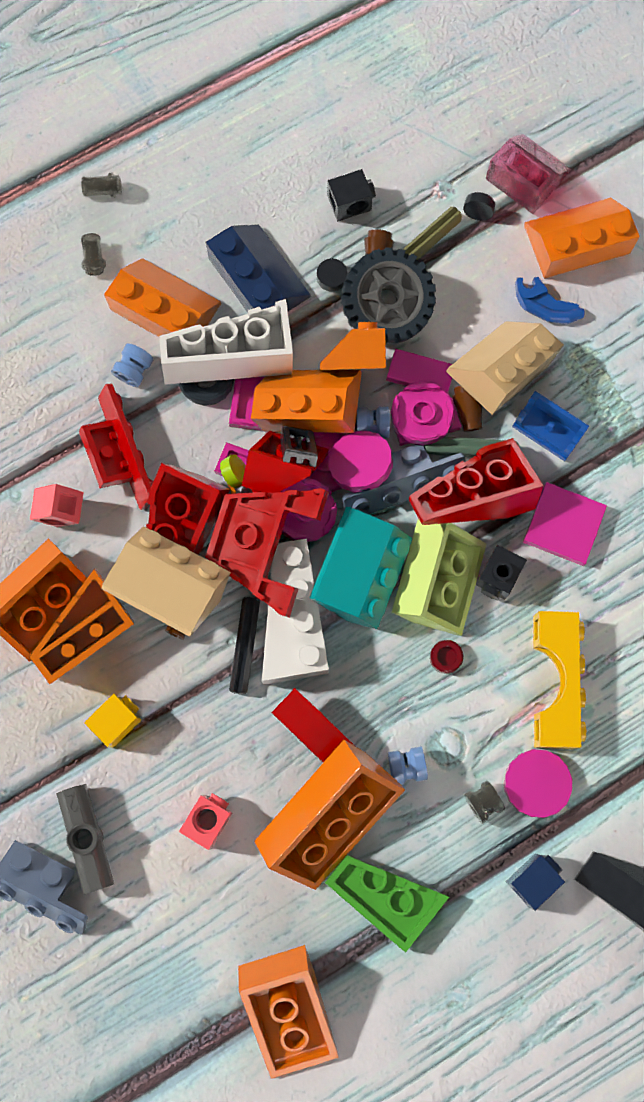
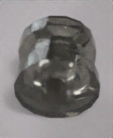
M488 780L483 782L477 791H469L464 794L469 807L481 824L487 822L489 816L494 812L501 813L506 810L500 796Z

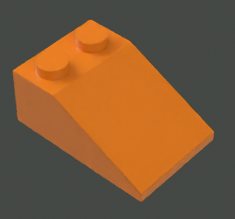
M305 945L238 966L239 993L271 1079L339 1058L315 972Z

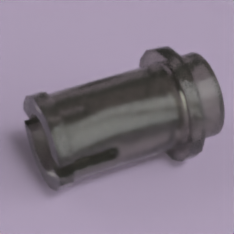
M112 172L108 176L82 177L81 188L84 197L110 195L111 198H115L116 194L122 193L121 178Z
M95 233L84 234L81 237L84 257L81 266L85 273L90 276L101 275L106 267V261L102 258L101 237Z

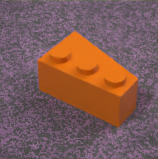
M96 568L93 569L30 655V659L49 684L56 681L134 625V620L118 598L101 589L104 579Z

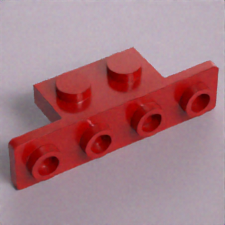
M112 383L105 384L98 396V400L106 421L82 425L79 434L99 488L129 482L139 509H147L150 505L148 504V496L153 481L147 476L144 468L143 454L137 449L134 442L132 425L129 421H126L122 410L123 402L121 396L115 392Z

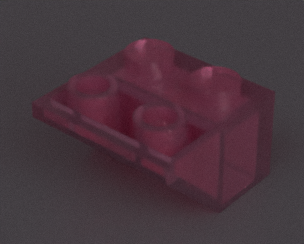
M521 134L509 138L490 160L486 180L534 214L570 173L571 168L530 138Z

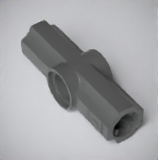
M87 784L74 786L56 793L67 831V846L73 853L84 895L114 885L103 845V832L98 826ZM83 829H88L93 836L92 844L87 849L80 846L78 842V835Z

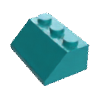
M346 507L309 599L348 622L378 629L413 538L391 523L354 508Z

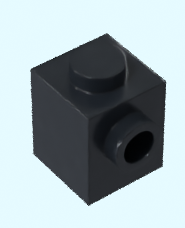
M497 545L476 585L482 588L481 593L494 600H499V598L505 600L510 595L527 559Z

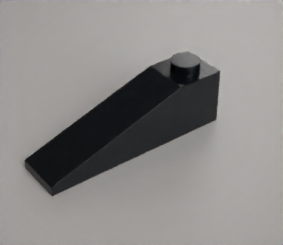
M593 851L574 880L644 931V868Z

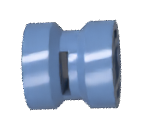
M127 343L121 352L122 359L115 363L111 373L122 382L133 387H139L143 380L142 374L144 370L150 368L154 359L142 348Z
M357 407L356 431H370L379 434L383 438H389V407H378L376 410H369L367 407Z
M422 746L411 748L406 753H401L398 750L388 752L391 776L400 784H404L409 779L416 781L428 780Z

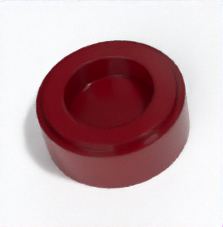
M442 640L436 643L431 649L429 656L432 667L442 674L455 672L462 665L464 658L461 647L451 640Z

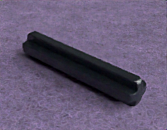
M243 597L229 686L230 692L243 695L248 691L260 601L255 597Z

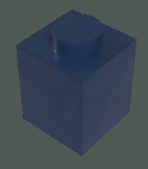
M534 854L506 880V883L530 909L536 911L565 881L559 875L562 872L561 867L549 855L544 858L542 855Z

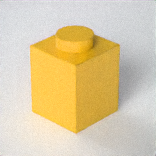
M113 694L84 723L107 747L114 748L142 719L136 714L140 708L127 695L121 699L118 695Z

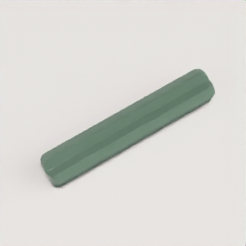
M445 436L436 443L424 445V449L430 455L452 456L463 453L464 457H474L476 452L482 447L504 440Z

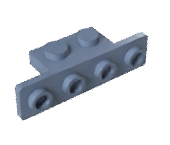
M418 444L393 452V469L388 479L375 489L370 490L368 488L362 490V492L344 494L342 496L344 508L351 507L366 514H371L407 501L411 494L435 478L444 477L454 470L455 465L461 461L466 462L463 453H458L432 463L423 445Z
M15 840L0 862V898L9 902L14 900L24 905L25 909L36 917L45 916L53 920L56 926L64 932H76L82 935L86 929L88 916L60 902L75 876V871Z

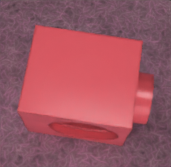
M58 484L35 488L30 520L55 527L79 524L84 492Z
M211 793L209 798L201 795L179 832L205 849H212L232 815V812L226 809L229 803ZM205 809L214 811L217 816V823L212 829H205L200 825L199 816Z

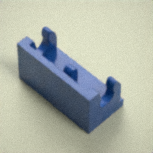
M535 391L524 409L519 413L512 427L565 462L589 428V425Z

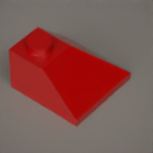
M269 430L248 451L242 486L251 489L252 492H280L311 476L327 457L329 449L316 445L318 453L316 467L309 466L308 459H304L303 465L296 464L295 457H291L290 462H283L281 434ZM290 437V438H291V446H292V448H294L293 438ZM302 441V449H303V450H306V442H305V441Z

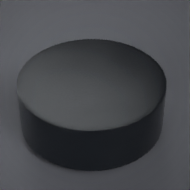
M474 192L467 195L463 211L472 219L485 221L493 216L496 204L494 199L488 194Z
M334 258L322 261L317 268V282L319 286L330 292L343 288L347 277L345 264Z

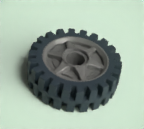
M377 249L370 254H366L350 269L342 289L341 303L343 304V313L347 317L350 327L358 329V322H377L378 328H385V345L398 344L417 335L428 323L436 304V286L432 282L433 276L431 272H427L425 269L427 266L423 261L419 262L416 259L417 256L412 253L409 255L403 249ZM381 291H392L396 296L395 304H386L381 298Z

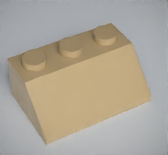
M505 321L452 364L446 372L493 415L551 364L564 344L540 323Z
M143 526L126 542L101 589L190 637L221 601L230 572L216 563L191 552L186 547L180 546Z

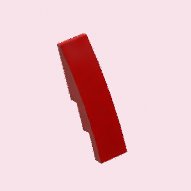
M296 688L271 712L322 763L343 740L354 745Z

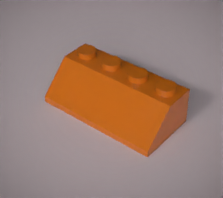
M343 740L254 842L270 870L316 890L401 796L405 789L366 752Z

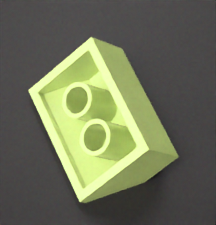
M418 519L392 613L416 624L462 636L486 543L452 523L422 525Z

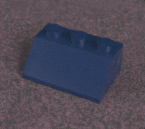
M259 224L230 226L205 242L209 260L247 313L248 310L260 307L261 310L273 307L275 302L286 299L287 311H290L311 297V294Z

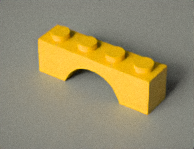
M538 611L533 616V649L544 653L553 661L560 677V688L554 702L547 709L534 714V748L577 749L581 748V742L586 740V723L581 721V708L585 707L586 692L585 688H580V674L585 672V656L580 654V641L584 640L585 626L583 621H579V612Z

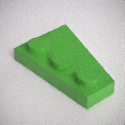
M346 855L325 881L331 889L405 953L449 898L447 895L349 855Z

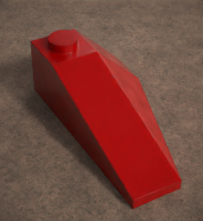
M511 438L482 447L476 452L474 457L466 462L461 461L455 465L453 471L444 477L435 478L411 494L409 502L422 525L505 519L536 510L543 484L515 439Z
M161 463L149 491L148 504H150L149 522L146 524V528L199 555L217 521L224 496L229 494L230 488L202 475Z

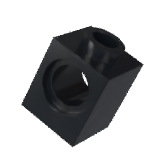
M362 169L327 180V196L337 222L372 210V199L376 197V192L372 180H366Z

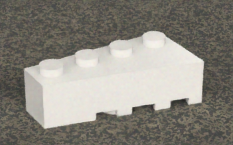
M286 299L277 301L275 306L263 310L260 307L250 309L248 314L232 319L229 316L219 318L215 324L204 327L198 324L159 336L164 384L292 374L293 350Z
M307 539L278 543L272 561L271 580L298 588L299 590L290 618L281 616L268 605L262 672L263 685L329 674L318 603L309 599L314 588V580Z

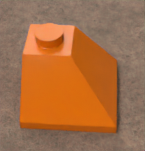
M358 322V329H351L319 363L320 370L386 368L385 328H378L377 322Z

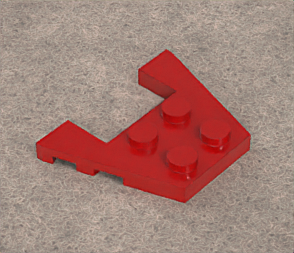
M318 488L308 491L285 490V492L225 494L205 558L229 571V576L250 590L253 595L271 606L278 614L290 618L299 589L269 580L267 577L288 512L320 521L329 492Z

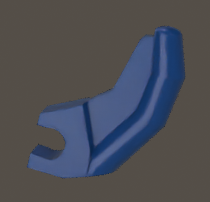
M534 277L532 281L533 288L531 289L524 287L523 278L516 279V297L526 312L550 323L569 324L584 318L585 311L583 308H580L576 303L555 300L548 293L547 288L539 277Z

